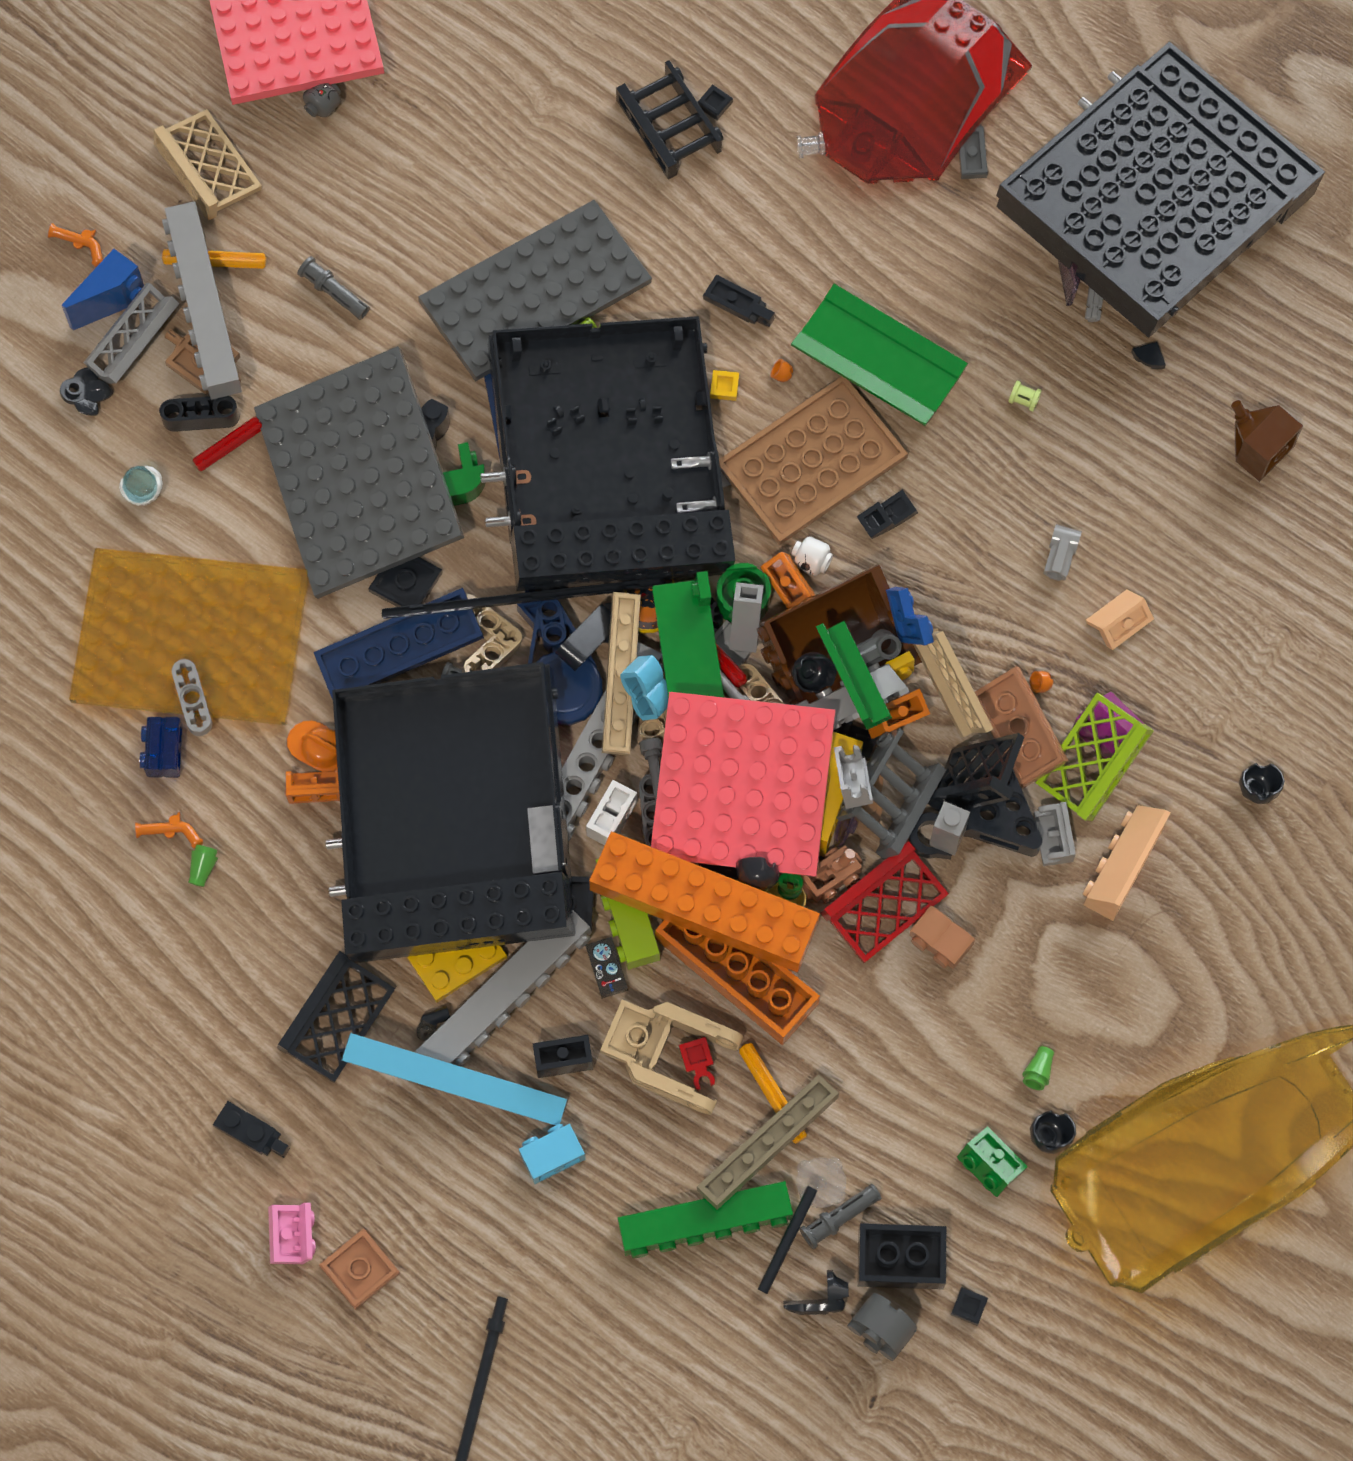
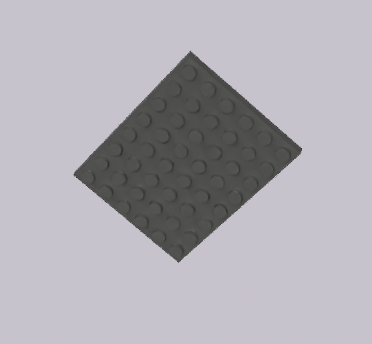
M398 346L254 407L256 416L262 423V435L313 594L317 599L464 538L402 350Z

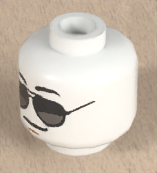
M809 536L803 542H796L791 556L795 557L794 563L799 570L812 576H817L820 572L823 574L826 572L833 554L830 553L828 544Z

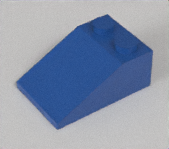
M113 249L62 304L69 327L72 330H76L126 309L144 287L138 266L116 249Z

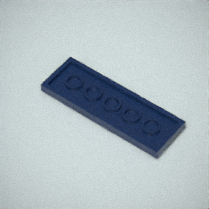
M461 588L426 604L468 599L464 588ZM473 609L391 618L313 653L333 700L332 690L380 684L484 639Z

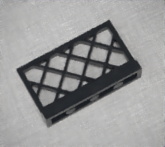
M1015 733L952 749L945 765L946 771L937 789H935L928 805L940 812L944 801L966 810L1010 800L1014 790L1007 783L1025 737L1020 733Z
M339 951L278 1043L277 1049L291 1055L335 1083L348 1063L341 1060L340 1053H343L345 1048L339 1049L336 1034L352 1031V1034H356V1029L363 1028L359 1036L364 1037L395 988ZM349 967L360 974L362 984L346 987L344 975ZM364 977L372 982L365 983ZM341 981L342 988L336 989V987ZM378 985L387 991L382 1000L369 1002L366 987ZM363 988L366 1003L350 1006L347 991ZM343 992L346 1007L331 1010L328 999L332 994ZM326 1004L327 1012L320 1013L322 1008ZM378 1005L372 1013L371 1006ZM367 1007L369 1015L367 1023L354 1026L351 1010ZM348 1012L351 1027L335 1030L332 1014ZM328 1016L331 1031L315 1034L313 1025L315 1019ZM310 1028L312 1035L305 1036ZM332 1035L335 1050L319 1053L316 1038ZM313 1039L316 1054L303 1056L296 1051L301 1041ZM337 1054L339 1066L332 1074L322 1067L321 1057ZM317 1058L318 1065L311 1061V1059Z

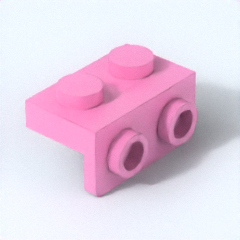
M311 1204L269 1206L270 1264H304L312 1260L316 1245L314 1239H312V1227L315 1218L314 1212L311 1211Z

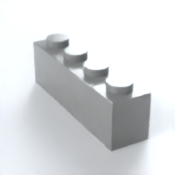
M879 663L868 667L885 704L892 697L902 696L910 692L889 664L880 666ZM840 681L841 687L834 691L829 687L817 693L818 699L811 703H808L806 699L796 704L797 706L836 710L834 730L839 728L842 723H848L860 717L843 681Z

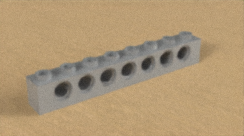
M637 642V657L653 655L660 663L663 671L662 653ZM606 690L562 767L565 810L569 813L566 816L568 841L575 831L576 827L573 824L577 817L582 818L588 808L589 803L586 801L589 795H594L601 784L600 775L603 770H609L614 760L612 754L602 753V748L593 746L595 741L602 740ZM633 708L632 725L635 723V721H636L637 718H638V715H637V713L635 712L634 708ZM584 763H591L594 768L589 772H585L580 769V766ZM571 786L581 788V792L577 795H571L567 790Z

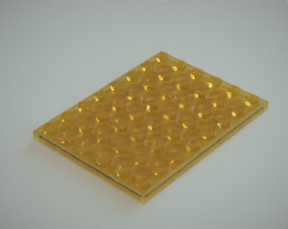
M95 548L69 697L70 702L183 714L172 676V667L177 661L187 659L196 666L211 718L286 725L309 579L307 569ZM182 668V673L179 675L183 676L186 685L191 684L188 677L190 671ZM190 691L185 695L184 701L188 704H194L199 700L200 695L195 691ZM198 710L193 711L195 716H200Z

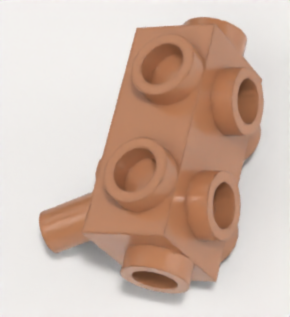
M846 845L840 849L835 847L824 855V860L818 863L817 877L801 875L803 879L802 888L807 895V900L812 898L817 903L822 899L826 903L837 895L836 889L842 885L848 888L860 879L858 875L861 873V864L863 862L855 850L849 849ZM821 881L824 883V886L817 889L814 883Z

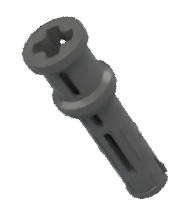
M308 257L298 269L297 275L308 279L314 284V288L317 291H324L357 319H363L369 312L370 306L333 278L332 272L324 270L319 266L314 257Z
M870 1184L830 1213H821L819 1219L807 1227L802 1226L799 1230L807 1244L814 1250L818 1247L817 1244L829 1235H836L839 1227L881 1200V1195L877 1188Z

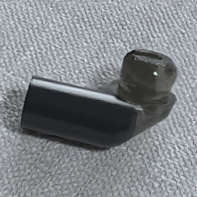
M447 1006L422 1015L416 1029L417 1037L420 1040L426 1041L435 1033L437 1024L450 1018Z

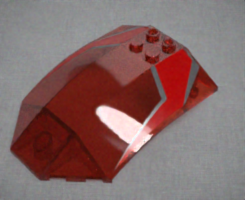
M893 0L850 46L815 94L814 98L819 112L821 134L825 143V155L867 184H876L878 180H893V183L913 182L915 178H928L930 181H937L974 131L1031 70L1032 65L995 21L963 0Z

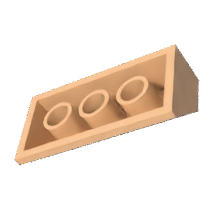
M1137 805L1133 813L1127 812L1121 823V826L1125 827L1121 836L1115 834L1108 849L1112 850L1109 858L1103 857L1095 871L1099 873L1095 882L1090 880L1083 892V895L1087 897L1084 906L1112 921L1114 920L1163 831L1171 812Z

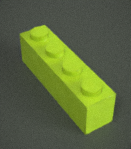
M600 895L604 911L610 910L612 920L608 921L612 937L618 936L620 946L616 947L620 963L626 962L627 969L629 970L660 961V952L648 914Z

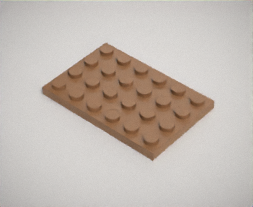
M841 376L721 457L719 463L722 474L775 541L781 545L908 458V453L850 381Z

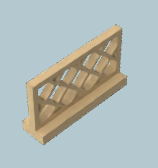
M207 109L165 129L162 125L154 129L155 147L208 221L217 217L218 211L262 190L260 182ZM206 120L210 125L209 132L194 129L196 123ZM178 132L189 134L187 142L177 141L172 135ZM192 135L207 138L205 146L190 144ZM210 139L222 142L224 145L223 150L208 148ZM188 150L202 153L200 162L190 160L187 157ZM206 154L220 157L218 166L204 163ZM224 158L235 161L237 163L236 170L222 167ZM202 169L216 172L214 181L203 179L200 175ZM220 173L234 176L232 185L219 183ZM237 179L249 180L252 186L248 188L236 187ZM215 189L229 191V197L218 201L214 195Z
M934 628L932 634L933 643L925 646L913 645L960 737H965L971 733H987L993 730L944 632Z

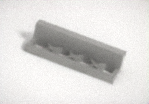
M146 283L83 363L107 384L117 383L179 305V302L172 296L164 297L152 284ZM149 292L158 302L153 309L144 310V298ZM133 313H139L140 325L137 329L129 330V316ZM117 333H123L124 345L121 349L113 350L112 338ZM108 353V365L102 371L94 363V360L99 354Z

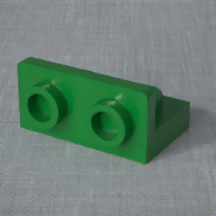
M988 1126L968 1142L957 1156L963 1166L995 1197H998L1028 1167Z

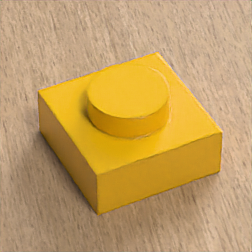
M713 370L710 398L736 401L739 373Z
M910 651L886 662L885 665L889 664L899 678L905 680L914 672L915 659Z

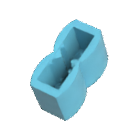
M653 655L637 657L620 674L622 685L632 697L633 708L642 720L658 719L668 707L666 680L663 678L662 668Z

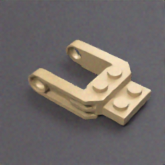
M622 999L600 1053L626 1063L625 1067L632 1084L698 1112L712 1115L717 1103L716 1099L713 1101L704 1095L694 1092V1088L652 1070L655 1068L671 1029L670 1026L700 1038L706 1037L707 1041L734 1051H738L743 1035L669 1002L646 1010Z

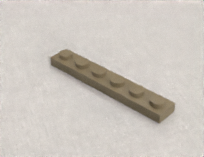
M820 1075L815 1077L697 1186V1191L718 1210L839 1098V1093Z

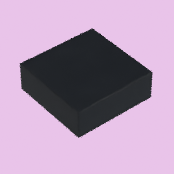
M712 84L699 99L698 104L705 113L718 121L733 103V98Z
M961 1287L951 1316L978 1326L988 1298Z

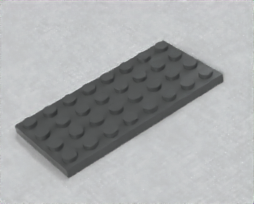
M592 200L418 296V302L476 382L491 373L487 342L488 336L492 335L493 330L577 325L586 318L592 317L649 285L652 282V277L596 201Z

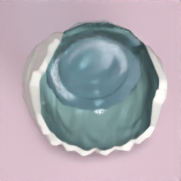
M150 466L132 467L120 481L121 495L126 501L137 506L150 504L160 494L163 485L162 476L155 468Z

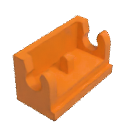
M335 769V771L310 773L286 771V797L288 803L340 801L338 769Z

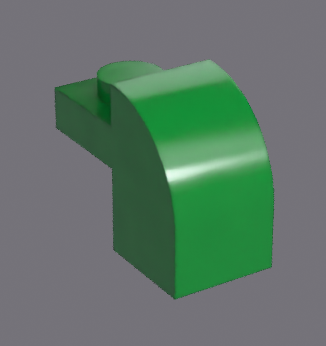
M468 442L458 444L462 469L443 472L454 506L475 500L485 487V483H482L480 480L481 473H485L484 464L478 465L476 452L470 451Z

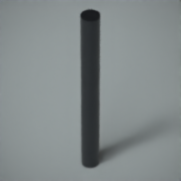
M807 1186L758 1290L768 1294L818 1190Z

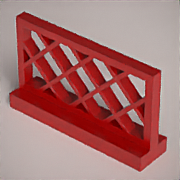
M909 841L905 843L899 855L885 859L820 912L826 921L829 920L863 963L917 921L930 906L934 907L949 894L914 852L916 849ZM911 860L919 868L918 879L903 877L904 866ZM900 870L899 877L893 876ZM923 874L928 880H923ZM886 880L899 881L897 896L882 894L883 883ZM903 882L918 883L917 898L902 897ZM922 884L933 885L940 895L933 900L921 899ZM879 887L878 894L872 893L876 888ZM865 897L878 898L876 913L861 912L862 900ZM882 899L897 900L896 916L881 914ZM901 901L916 903V912L913 917L900 916ZM921 903L927 904L924 908L920 910ZM858 904L857 911H852L851 909ZM844 914L857 915L856 929H844L838 919ZM861 916L876 917L875 933L860 931ZM880 918L895 920V929L892 934L879 933ZM900 920L906 921L902 926L899 927ZM849 934L855 935V940ZM859 935L874 937L873 949L866 955L858 946ZM878 938H886L878 944Z

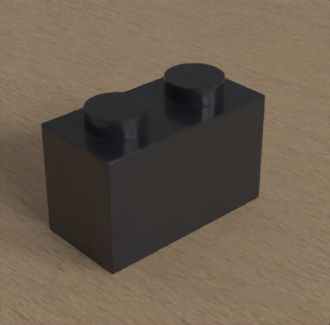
M589 1035L532 1043L538 1078L593 1070Z

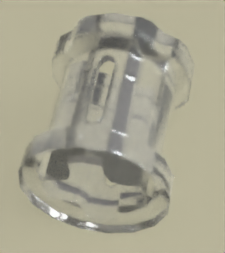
M818 132L816 136L808 137L796 135L799 159L803 158L804 155H825L822 132Z

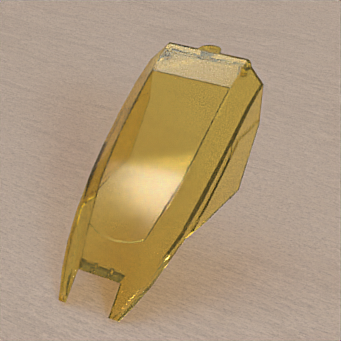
M1353 1025L1338 1026L1306 1033L1235 1058L1233 1056L1199 1067L1161 1083L1088 1130L1083 1137L1055 1158L1054 1181L1050 1191L1072 1225L1065 1234L1068 1245L1077 1252H1086L1088 1250L1110 1286L1123 1287L1143 1293L1184 1268L1228 1245L1288 1206L1316 1185L1315 1181L1353 1148V1089L1330 1056L1353 1041Z

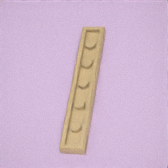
M613 592L602 738V753L630 755L633 705L632 697L622 685L620 674L637 657L641 597L638 594Z

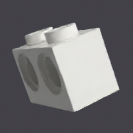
M612 780L586 826L587 836L605 845L611 831L620 834L637 804V792Z

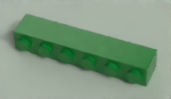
M786 1181L737 1191L718 1210L706 1199H700L617 1218L625 1256L631 1255L632 1258L647 1256L648 1251L659 1249L660 1252L675 1250L678 1244L687 1243L688 1246L700 1245L704 1243V1239L715 1237L716 1240H723L732 1237L733 1232L742 1230L744 1234H750L760 1231V1227L771 1224L772 1228L788 1225V1220H791L793 1217V1211Z

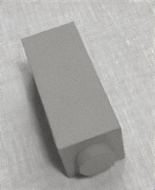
M736 582L729 650L756 653L758 643L757 628L760 625L763 585Z
M944 801L934 824L929 845L955 856L966 831L970 812Z

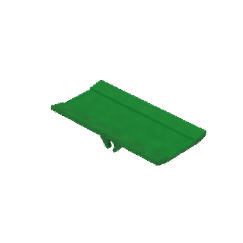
M835 283L802 331L791 343L792 347L924 426L934 416L968 366V363Z

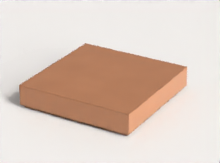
M364 1228L319 1264L320 1268L355 1310L400 1274L399 1270Z

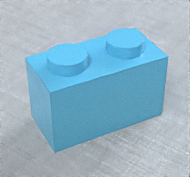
M558 1124L547 1131L548 1135L540 1139L535 1136L522 1143L523 1147L519 1148V1154L534 1184L586 1160L585 1153L570 1124L566 1126Z

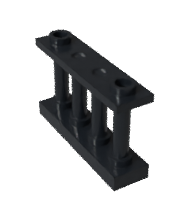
M670 60L665 62V76L637 91H630L625 83L616 87V101L668 180L677 175L679 160L711 144L717 154L722 152L723 135L717 126L713 127L684 83V76L678 67L674 68ZM669 85H672L678 96L650 111H643L639 106L640 100ZM685 104L691 116L662 131L655 130L652 125L653 120ZM696 124L704 133V136L676 151H669L665 145L666 140Z

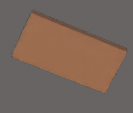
M1015 666L975 691L993 727V730L990 732L994 739L1015 733H1020L1025 737L1013 767L1021 788L1027 787L1069 761L1019 667Z

